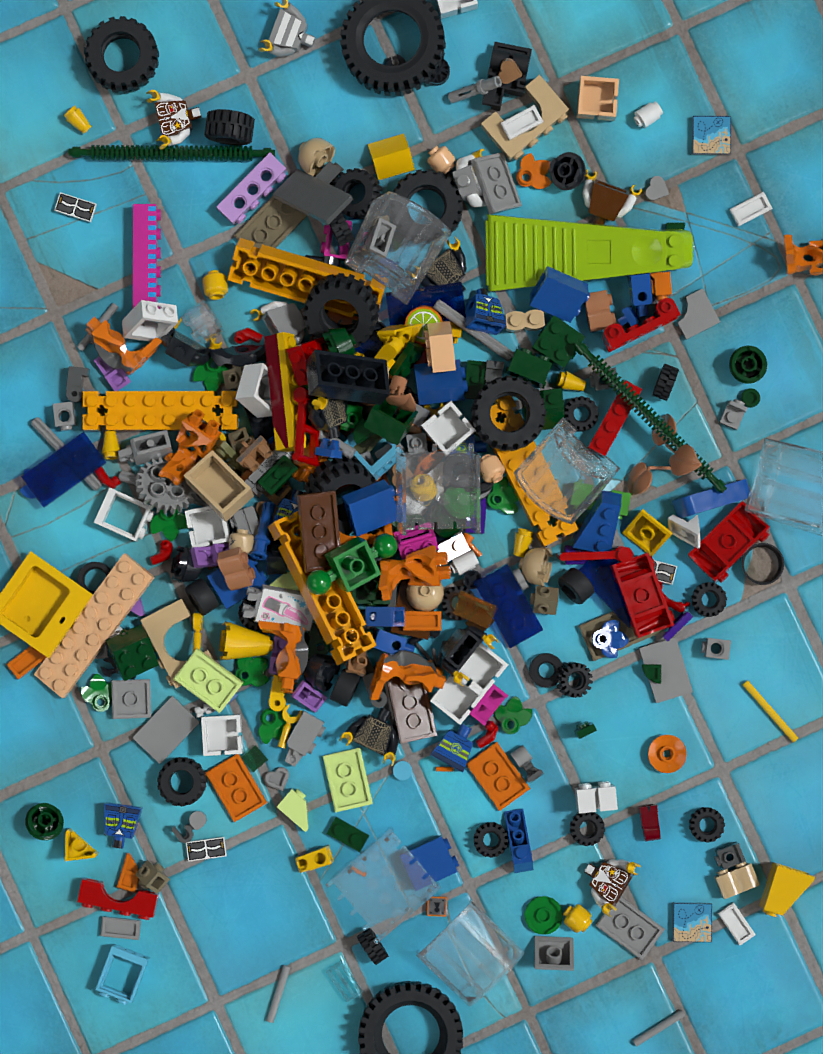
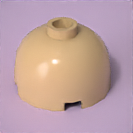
M317 137L303 142L299 147L298 155L301 168L307 174L315 177L322 170L326 162L332 161L335 147L330 142Z
M535 547L530 549L524 558L520 559L519 569H522V574L529 583L538 586H545L544 582L548 583L552 569V562H549V557H552L551 549Z
M408 583L406 588V598L409 605L418 611L436 609L444 596L442 583H440V586L409 585Z

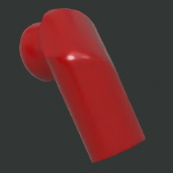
M245 328L235 333L234 341L241 344L251 339L260 343L263 335L250 328Z
M102 466L94 469V473L104 485L115 489L117 488L116 486L121 484L117 476L110 478Z
M163 540L160 544L159 553L150 557L153 565L170 558L173 544L169 540Z
M493 721L486 723V735L476 740L477 745L481 749L496 738L498 726Z

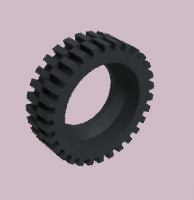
M361 0V4L355 2L353 4L354 11H348V20L344 19L342 24L344 30L341 29L340 34L342 38L340 40L342 53L353 77H356L361 85L364 83L365 88L368 90L373 88L377 94L384 91L385 96H391V92H395L396 96H401V91H406V94L412 93L411 88L415 87L416 90L421 89V83L428 84L430 81L429 77L432 75L434 78L437 73L436 68H440L442 65L441 58L444 59V49H446L443 25L438 12L434 11L433 5L430 2L427 3L426 0ZM391 11L401 12L410 16L417 23L421 33L420 46L416 54L409 61L397 66H386L376 62L369 56L364 46V35L369 23L378 15Z
M405 981L403 984L398 982L392 987L387 986L384 988V991H379L376 997L370 1000L361 1017L358 1037L361 1054H390L382 1039L383 1025L387 1017L394 1010L406 1005L422 1007L429 1011L436 1019L440 1030V1037L437 1047L432 1054H461V1048H463V1028L459 1012H457L456 1006L453 1002L451 1003L446 994L443 995L441 990L432 988L430 984L426 983V985H423L419 981H416V983Z

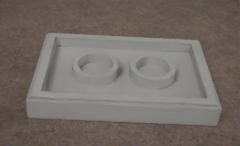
M503 152L471 160L489 214L522 206Z
M676 637L671 638L668 642L664 640L639 648L643 664H661V684L649 680L656 703L693 692Z
M172 696L133 736V739L161 764L193 731L200 721Z
M621 897L616 906H614L617 910L611 909L609 911L611 917L603 914L596 923V926L643 960L665 929Z

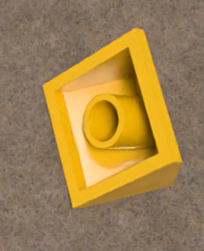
M404 133L367 144L378 181L415 170Z
M644 509L637 513L622 532L642 550L649 553L650 556H653L673 534Z

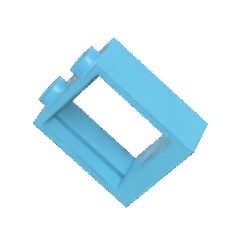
M353 433L347 436L345 443L354 448L356 442ZM389 443L392 448L372 466L357 451L354 456L378 480L405 455L398 445Z
M113 944L95 990L99 991L101 996L107 998L110 996L116 997L117 1001L122 1004L132 1003L150 957ZM114 956L141 965L130 994L104 985Z

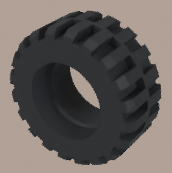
M120 16L119 19L111 17L106 23L104 21L100 22V26L97 29L95 27L92 29V35L87 37V46L84 47L85 62L94 80L100 83L103 88L111 89L115 93L119 91L129 93V90H139L141 85L146 86L149 83V78L154 77L155 69L159 65V51L150 30L143 23H138L133 18L129 20L126 16ZM130 39L139 48L140 57L138 62L126 71L119 72L110 69L104 60L106 48L115 40Z
M420 169L416 170L413 174H407L403 180L401 179L397 183L390 199V214L393 224L396 225V230L403 234L404 238L412 240L416 244L425 243V245H431L434 242H442L443 239L450 237L451 233L457 229L462 217L463 199L453 180L449 176H444V173L440 171L437 173L433 172V169H427V171ZM432 190L443 199L444 213L437 222L423 225L416 222L410 216L408 204L411 197L418 191Z
M338 273L337 277L331 274L327 276L326 280L324 278L319 280L317 285H314L303 308V315H305L303 319L306 326L309 325L307 331L310 335L314 334L313 339L323 337L322 334L329 331L328 329L345 327L348 335L352 333L356 345H353L354 348L359 347L361 343H365L374 331L380 311L379 304H376L378 298L376 294L372 295L373 289L370 285L366 287L364 285L365 281L361 278L358 281L354 279V275L349 274V277H345L344 273ZM334 299L349 302L357 310L358 321L349 325H342L332 321L325 312V303Z
M498 377L485 384L476 395L471 408V421L476 434L481 437L480 439L484 443L489 444V447L500 449V451H516L528 446L541 433L545 424L544 398H541L540 391L535 389L531 382H526L521 377ZM514 396L522 401L526 408L527 416L521 428L516 431L506 432L498 429L493 424L490 411L493 403L498 398Z
M343 457V459L333 458L332 461H324L322 466L318 465L315 468V472L309 475V481L305 482L303 494L337 490L339 487L347 484H355L354 491L376 483L377 480L360 461ZM344 503L337 505L339 531L341 533H345L347 530L352 532Z

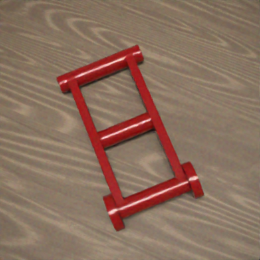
M298 387L293 393L294 400L298 402L295 453L292 455V459L317 467L319 460L318 455L315 454V449L319 446L320 430H316L312 423L311 426L305 424L307 401L318 396H311L308 394L307 389ZM305 432L311 434L309 457L303 455Z
M619 546L611 551L559 552L557 554V559L561 561L617 559L618 561L629 562L633 558L632 550L624 546Z

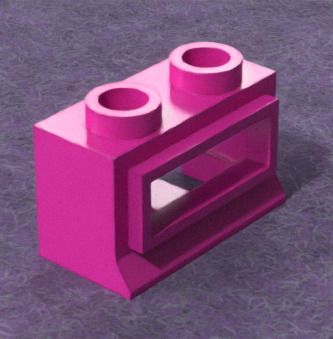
M346 220L350 230H352V221ZM325 224L323 234H327L326 242H322L321 253H324V257L331 256L345 261L348 258L350 242L340 246L339 255L330 254L333 232L330 225Z
M430 521L393 532L398 544L397 550L401 560L406 559L407 555L431 545L436 546V550L439 549ZM427 531L429 532V533H427V534H423V535L418 536V534H420V533H424V532H427ZM410 537V539L401 541V539Z
M493 684L471 710L470 715L485 726L488 719L508 695Z

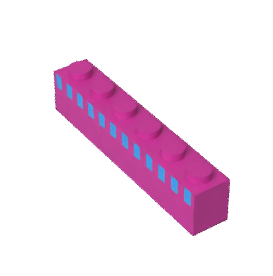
M133 204V308L141 300L158 302V297H161V285H158V278H161V266H158V259H161V247H158V240H161V228H158V221H161V209H158L156 204Z

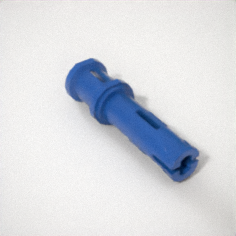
M263 503L258 533L254 536L253 551L250 552V556L253 559H267L266 551L267 546L270 544V531L268 527L272 524L275 510L274 503Z

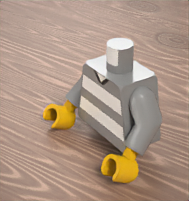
M282 0L281 5L275 2V6L281 7L283 10L280 9L269 40L260 41L265 44V48L261 47L259 51H268V53L278 57H284L299 52L302 44L313 47L316 37L306 33L308 25L301 12L288 0Z

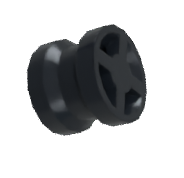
M475 570L466 572L463 576L464 586L469 589L478 588L482 583L481 574Z

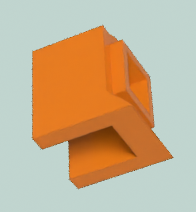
M670 272L650 273L652 295H654L656 301L670 297L672 295Z

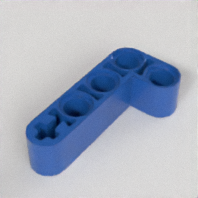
M747 479L725 485L727 489L723 493L717 492L713 488L672 501L676 516L684 518L751 498L752 495Z

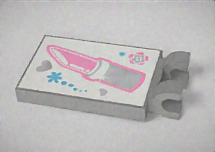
M262 584L261 589L247 587V600L256 601V604L252 606L243 603V617H254V622L258 623L259 620L289 623L305 628V631H311L314 619L300 591Z

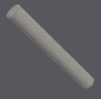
M112 303L99 321L101 323L104 320L108 321L119 307ZM87 333L77 345L81 351L90 343L91 336Z
M283 965L266 1019L268 1022L274 1023L291 968L290 966Z
M682 1009L635 1038L633 1042L636 1047L685 1017Z

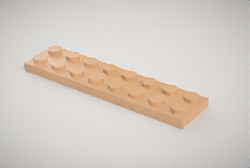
M124 553L95 591L50 658L46 657L34 675L62 699L65 698L104 647L106 640L112 636L155 577L128 554Z

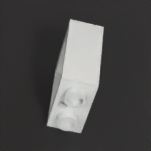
M141 300L122 320L123 338L149 342L154 338L161 339L178 323L177 306Z
M109 488L94 523L138 542L139 539H143L147 530L144 527L147 521L150 522L152 520L154 511L149 509L150 505H143V502ZM116 496L146 509L135 535L105 522Z

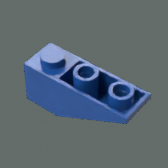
M524 810L505 811L514 873L534 870Z

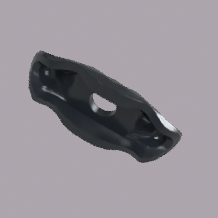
M253 344L239 345L224 349L210 348L211 357L218 366L228 363L240 367L255 364L258 361L267 362L265 344L262 346Z

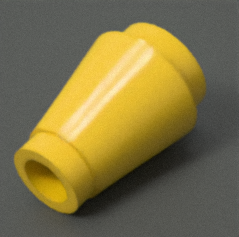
M75 105L64 115L66 121L83 134L92 127L81 109Z
M560 371L556 386L562 389L582 392L586 385L585 380L568 371Z
M105 431L102 455H104L106 460L118 459L120 447L116 431Z
M518 528V531L515 532L513 555L524 557L534 538L532 531Z

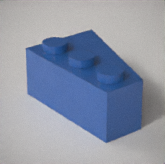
M602 491L591 508L590 513L583 520L581 527L574 534L572 548L593 552L611 551L621 508L622 494Z

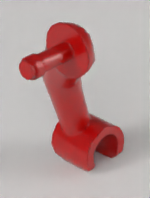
M659 581L661 589H663V584ZM663 593L667 606L675 611L684 612L685 607L690 606L688 601L684 604L669 599Z

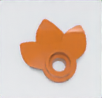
M532 153L522 158L520 162L521 169L516 176L519 185L544 189L552 183L545 176L549 170L550 161H535ZM525 174L528 175L529 180L524 181L522 179V176Z

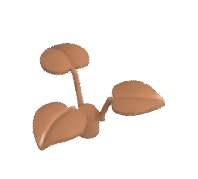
M393 376L389 386L390 395L385 400L390 405L398 407V412L400 409L415 412L416 403L411 393L404 395L407 379L401 376ZM358 402L366 406H375V404ZM412 424L407 434L422 433V430L417 425Z
M670 414L663 415L661 417L664 419L662 424L667 422L668 424L665 427L670 425L669 431L674 429L675 431L672 434L677 432L673 417ZM657 429L652 432L653 442L658 446L665 443V446L674 453L669 459L671 466H649L647 468L643 462L635 465L628 478V489L631 495L641 494L650 487L652 482L651 470H671L674 475L683 476L702 466L693 447L683 445L674 452L673 447L670 448L669 444H666L667 439L663 441L662 438L664 436L660 438L658 436L660 432L656 434L655 431Z

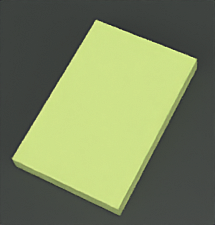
M196 648L174 677L175 681L218 713H221L243 684V681L198 648Z
M360 747L323 756L335 812L373 804Z

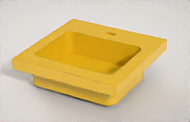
M30 551L0 593V625L47 658H50L76 622L93 594ZM65 617L64 622L61 624L60 621Z

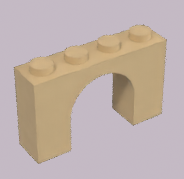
M538 75L526 85L524 91L538 106L543 120L542 124L509 141L501 126V122L504 120L496 111L481 123V128L509 161L513 159L518 160L524 155L523 150L528 146L532 148L539 142L538 138L542 134L544 136L548 135L554 129L552 127L557 122L561 124L568 118L569 108L541 75Z
M180 599L141 619V626L148 634L154 652L157 651L160 657L157 661L162 669H166L168 673L166 678L170 686L174 685L175 688L182 686L174 680V677L186 661H180L171 657L165 648L164 640L167 631L173 625L192 616L184 599ZM210 650L204 652L214 660Z

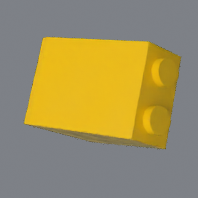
M772 862L759 906L767 915L777 917V914L783 916L812 884L815 877L809 873Z

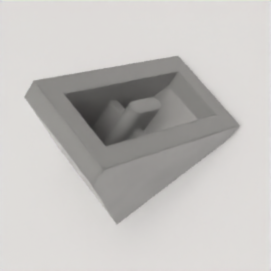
M379 217L365 241L367 249L386 258L396 225Z

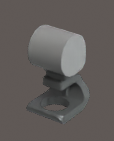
M523 745L511 753L518 766L523 767L527 772L529 783H532L544 774L542 770L535 768L531 763L533 758Z
M202 811L193 812L190 815L189 824L184 826L187 832L185 837L181 835L175 825L172 828V832L180 842H190L194 836L192 830H199L207 821V816Z

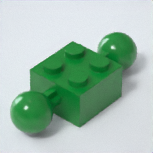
M380 534L375 538L373 546L369 547L365 539L356 537L326 553L325 557L331 569L327 572L323 570L311 572L306 580L307 588L313 594L322 595L330 589L331 582L336 580L339 588L346 592H350L381 575L374 558L378 556L381 558L392 557L398 548L396 539L390 534Z

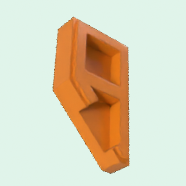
M131 853L126 855L117 887L135 893L140 880L135 874L139 868Z

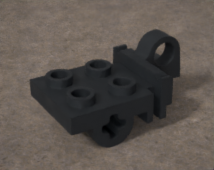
M494 42L487 79L498 76L501 70V63L506 58H511L515 61L522 72V76L508 84L502 83L501 87L488 91L483 96L482 105L491 106V110L500 111L503 94L523 96L532 49Z

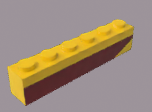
M281 332L265 336L264 339L276 451L291 452L295 451L298 402L294 400L293 393L298 388V384L294 377L286 349L296 346L294 334ZM304 435V448H306V435Z

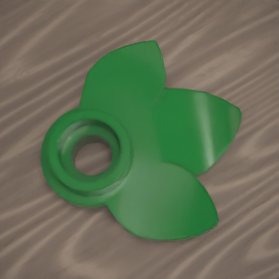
M211 357L205 365H198L196 367L193 381H204L206 389L215 392L220 387L221 382L225 384L223 371L229 369L224 365L212 368L211 363L214 360Z
M503 477L501 481L494 483L492 492L487 496V504L491 509H500L507 515L518 512L515 504L518 498L512 486H509L507 477ZM494 497H498L500 502L496 503Z
M161 509L159 514L152 518L150 524L152 534L162 531L170 541L176 539L179 528H188L186 516L178 512L177 509L169 517Z
M252 657L237 660L238 670L235 676L243 681L242 686L251 684L255 687H261L269 681L267 676L263 674L268 666L267 658L257 657L253 659ZM246 673L248 675V678L243 679L241 677V674Z
M95 674L90 681V687H81L82 698L86 702L91 703L94 710L98 712L106 711L112 701L111 682L107 684L101 675ZM100 698L104 701L102 706H99L97 703Z
M517 696L509 700L506 707L500 705L495 711L496 719L501 722L502 730L507 734L517 733L521 726H525L530 722L533 714L532 709H523L522 702ZM511 721L514 722L513 728H509V722Z
M271 708L265 709L260 715L262 724L258 731L262 742L268 744L272 738L280 740L286 722L282 718V712L274 711ZM268 714L273 715L271 722L266 720Z

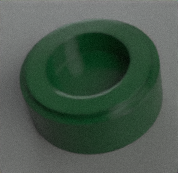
M753 388L746 389L741 394V401L745 403V407L753 408L759 404L760 394Z

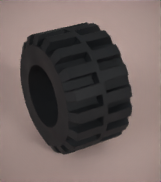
M226 109L211 110L207 113L204 135L209 140L221 144L247 145L252 143L255 119L239 111Z
M354 168V170L347 169V173L341 172L339 174L341 177L339 179L336 177L334 180L337 182L336 185L332 186L348 194L356 184L362 183L365 186V196L362 201L357 204L349 203L342 213L354 219H364V216L369 217L371 212L375 213L377 211L376 206H381L379 199H383V194L380 193L383 189L379 185L378 179L359 168Z
M178 757L167 762L160 770L157 778V787L160 790L161 797H164L166 802L182 807L193 804L203 795L206 789L207 777L200 763L188 757ZM179 770H185L193 777V786L186 793L175 791L171 785L172 775Z

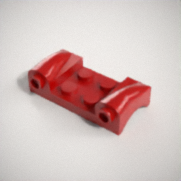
M671 298L661 299L657 303V310L653 313L654 316L644 320L643 325L640 327L636 324L624 331L623 327L618 323L607 326L603 331L602 340L608 352L676 320L681 314L674 300Z
M742 500L700 542V547L698 549L695 547L688 554V557L715 583L718 581L722 583L729 576L727 573L729 568L755 543L759 541L763 543L770 536L768 533L770 526L762 521Z
M649 553L634 557L629 562H620L610 566L628 611L629 621L636 639L674 626L673 621H675L672 611L668 609L654 570V560L652 556H649Z

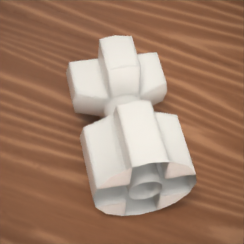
M204 704L203 708L196 707L194 709L198 718L202 717L203 713L210 714L215 712L208 704Z

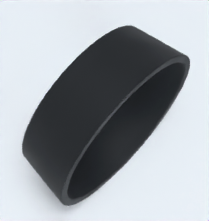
M757 543L743 556V572L755 584H771L783 572V556L775 546L768 543ZM754 548H768L777 556L778 570L767 581H756L749 577L745 571V557Z

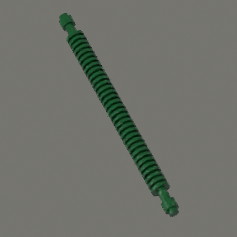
M91 145V149H81V147L69 149V156L73 158L91 156L92 160H95V156L97 160H100V156L101 160H105V156L106 160H110V156L111 160H115V156L116 160H120L121 156V160H125V157L126 160H130V157L131 160H134L135 157L136 160H139L140 157L141 160H144V157L146 160H149L150 157L151 161H154L155 157L156 161H159L160 157L161 161H164L165 157V160L169 161L170 157V160L174 161L175 157V160L178 161L180 157V161H183L185 157V161H188L190 157V161H193L195 157V161H198L200 157V161H203V157H205V161H208V157H210V161H213V157H215V161H218L219 157L220 161H223L224 157L225 161H228L229 157V160L233 161L234 157V160L238 161L239 157V161H243L244 157V161H247L249 157V161H252L253 157H263L264 159L269 153L275 157V150H271V148L253 150L252 146H249V150L247 146H244L243 150V146H239V149L238 146H234V149L233 146H229V149L228 146H225L224 149L223 146H220L218 149L216 145L215 149H213V145H210V149H208V145H205V149H203V145H200V149H198V145H195V149L193 145H190V149L188 145H185V149L183 145H180V149L178 145H175V149L173 145L170 146V149L168 145L165 149H159V145H156L155 149L154 145H151L150 149L149 145H146L145 149L144 145H141V148H139V145H136V149L134 145H131V149L129 145H126V149L124 145H121V149L119 145H116V149L115 145H111V149L110 145H106V149L105 145H101V149L100 145H96V149L95 145Z
M579 341L574 346L576 348L575 351L580 356L583 355L590 362L588 366L591 367L593 365L592 370L597 369L595 373L598 374L600 372L599 377L604 376L602 380L605 381L607 379L606 384L611 383L609 387L612 388L614 386L613 391L618 390L616 394L619 395L621 393L620 398L625 397L623 401L626 402L628 400L627 405L632 404L630 408L633 409L635 407L634 412L639 411L637 415H643L641 419L646 418L644 422H650L648 426L651 427L653 425L651 429L653 431L657 429L655 433L658 434L660 432L658 436L660 438L664 436L662 440L665 441L667 439L666 444L671 443L669 445L670 448L674 446V452L683 446L685 440L679 441L682 437L678 436L676 438L678 433L672 434L675 430L671 429L669 431L671 426L665 427L668 423L664 422L662 424L664 419L658 420L660 415L658 414L655 417L657 412L651 413L653 408L651 407L648 410L650 405L644 406L646 401L644 400L641 403L640 401L643 398L637 399L639 394L637 393L634 396L633 394L636 391L630 392L632 387L630 386L627 389L626 387L629 384L623 385L625 380L623 379L620 382L619 380L622 377L616 378L618 373L616 372L613 375L612 373L615 370L609 371L611 366L609 365L606 368L605 366L608 363L602 364L604 359L598 360L600 355L595 357L588 350L589 347L584 342L581 343ZM704 460L701 463L702 466L694 470V472L699 471L697 475L701 476L703 474L702 480L707 478L717 492L723 493L727 489L726 484L712 473V467L708 470L709 464L704 466L706 464Z

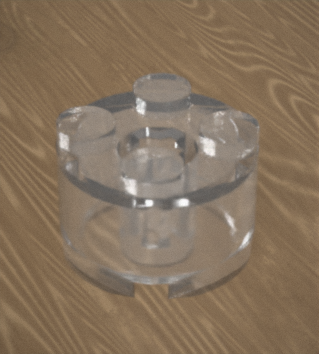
M202 300L185 311L181 319L186 326L192 329L191 335L193 339L205 345L222 334L224 330L220 329L222 325L211 308L207 310L205 307L207 303Z

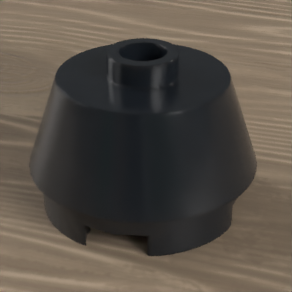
M566 152L552 160L549 173H551V179L556 187L562 190H572L585 181L587 169L579 155L573 152Z
M188 545L176 548V551H179L176 557H173L171 564V573H174L171 579L177 580L179 583L196 581L203 567L194 568L190 551L192 548Z
M315 654L307 662L304 678L315 690L326 692L333 685L330 682L334 674L338 675L340 665L337 666L332 655Z

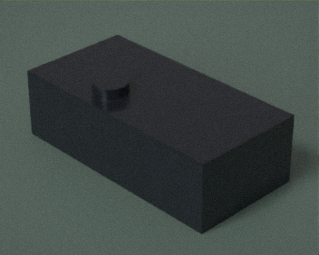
M314 350L306 360L308 391L311 396L381 405L390 395L387 361L384 359Z

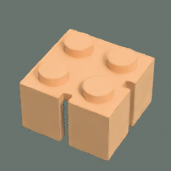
M581 76L579 80L577 118L594 119L595 116H598L597 120L615 121L619 79Z
M450 321L427 324L428 330L424 331L428 367L432 366L433 373L456 370Z

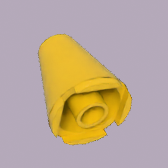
M230 622L223 623L226 629L221 630L219 651L223 652V656H220L221 660L268 655L269 651H272L273 640H270V636Z

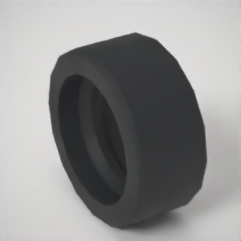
M101 562L85 564L77 575V584L92 594L95 591L89 590L85 584L86 574L92 569H100L107 576L111 571L107 565Z

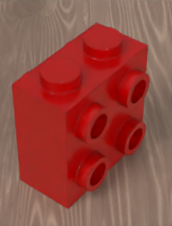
M324 337L286 349L298 387L308 384L306 360L314 350L328 351Z

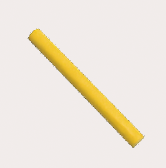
M748 680L742 684L743 687L794 743L798 739L797 735Z

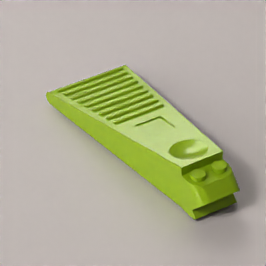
M487 214V220H485L486 286H488V291L535 286L547 266L583 281L689 268L693 263V236L688 230H661Z

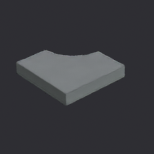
M703 288L685 297L687 312L684 318L677 324L686 340L720 323Z

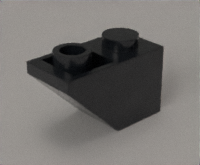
M245 408L255 439L261 435L267 441L270 437L274 436L269 417L257 418Z
M269 532L270 544L267 546L268 575L287 574V565L278 549L281 543L279 539L274 541Z

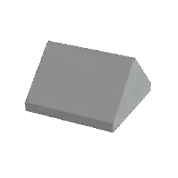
M535 936L534 968L574 971L573 938Z

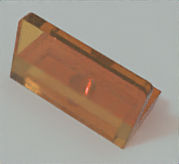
M460 591L459 601L453 613L488 629L498 609L497 606L464 591Z

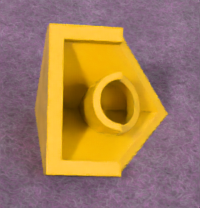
M423 323L387 326L379 330L377 335L383 344L392 336L399 338L403 343V347L398 353L400 355L409 342H415Z
M71 828L65 832V861L95 858L99 854Z

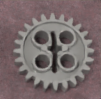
M159 458L158 462L154 459L151 460L150 464L146 462L145 466L141 467L139 473H137L135 486H137L136 493H139L138 498L144 499L143 505L149 503L150 510L156 507V513L162 509L164 514L168 510L174 514L175 509L180 513L183 507L188 509L189 504H193L197 493L186 483V480L176 486L169 478L156 477L168 463L163 461L162 458Z

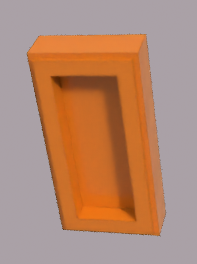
M405 611L403 631H441V611Z
M29 646L6 665L19 680L45 660L46 656L32 646Z

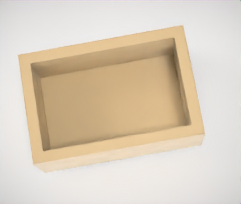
M213 450L184 475L186 483L225 522L254 497L252 489Z

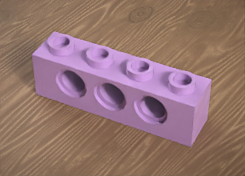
M269 153L217 206V210L233 225L236 223L240 224L247 217L245 214L250 209L253 211L260 204L259 200L263 196L267 197L273 191L272 186L276 182L281 183L286 178V167ZM266 172L272 175L269 181L261 179V176ZM251 186L258 187V192L255 195H251L248 193V189ZM243 200L245 205L239 209L235 207V202Z

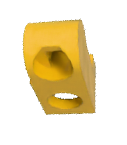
M395 336L388 338L374 358L386 360L390 370L396 362L394 358L403 347L402 341Z
M276 674L273 675L269 706L274 711H281L286 706L285 693L281 692L282 682H278Z
M327 845L295 858L299 873L332 864L334 859L330 847Z

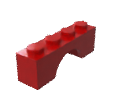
M625 380V382L623 383V385H625L626 383L629 384L626 387L627 389L630 386L632 387L630 392H632L633 390L636 391L633 394L634 396L637 393L640 394V392L642 391L641 388L628 382L627 380ZM621 393L614 398L611 407L587 448L603 458L609 451L631 411L630 407L632 404L628 406L627 403L629 401L624 402L625 397L621 399Z
M84 877L81 881L77 902L82 903L81 906L93 908L94 905L101 907L100 910L112 912L113 909L118 910L121 915L130 916L132 913L137 914L140 919L149 920L150 917L153 918L155 916L159 893L140 889L135 897L120 901L109 896L104 888L103 881Z

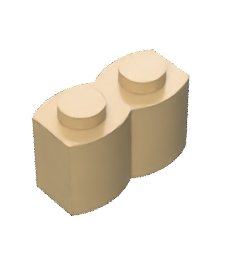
M530 310L526 313L513 311L505 315V328L508 332L516 333L524 329L538 331L545 326L544 312L541 310Z
M743 862L735 865L736 868L732 870L727 868L717 872L718 875L714 878L723 899L730 898L760 885L751 863Z

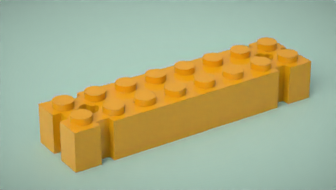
M240 238L236 244L232 259L234 262L230 267L228 281L243 284L244 281L250 282V287L305 303L313 286L317 285L318 281L322 278L326 280L327 276L331 274L337 277L338 273H344L345 277H349V274H351L358 281L360 278L364 280L366 287L370 285L373 289L372 295L376 294L378 298L376 304H379V309L381 307V300L384 296L387 281L374 277L371 281L365 280L364 274L262 244L261 248L254 247L255 242ZM334 299L326 302L324 305L326 310L353 317L354 313L358 314L355 307L345 300Z
M83 391V407L88 408V414H83V430L101 431V427H106L107 431H180L182 421L191 412L199 409L204 413L203 420L207 423L210 420H215L220 424L219 426H221L222 431L238 430V415L234 414V408H238V401L235 399L237 391H221V396H215L214 391H106V396H101L99 391ZM218 406L223 410L220 416L213 412ZM101 407L108 410L107 414L104 413L105 416L99 413V410H102Z
M512 396L498 398L490 411L493 424L498 429L506 432L516 431L525 423L521 414L515 415L513 411L516 404ZM497 414L504 416L503 423L496 421ZM534 441L516 451L493 449L495 455L505 467L504 473L531 526H537L540 532L536 535L542 547L557 541L556 535L560 533L562 537H565L579 530L573 517L567 518L564 511L568 507ZM550 516L552 517V519H553V518L556 519V522L554 523V524H555L554 527L552 526V524H551V525L548 524V521L550 520V518H549Z
M298 511L294 512L290 517L286 516L273 522L268 529L274 541L279 539L281 546L278 549L326 644H332L334 650L331 651V654L337 666L377 646L371 633H365L363 629L366 623L351 593L340 589L336 580L331 582L330 589L322 595L313 594L307 588L306 580L310 573H305L303 570Z

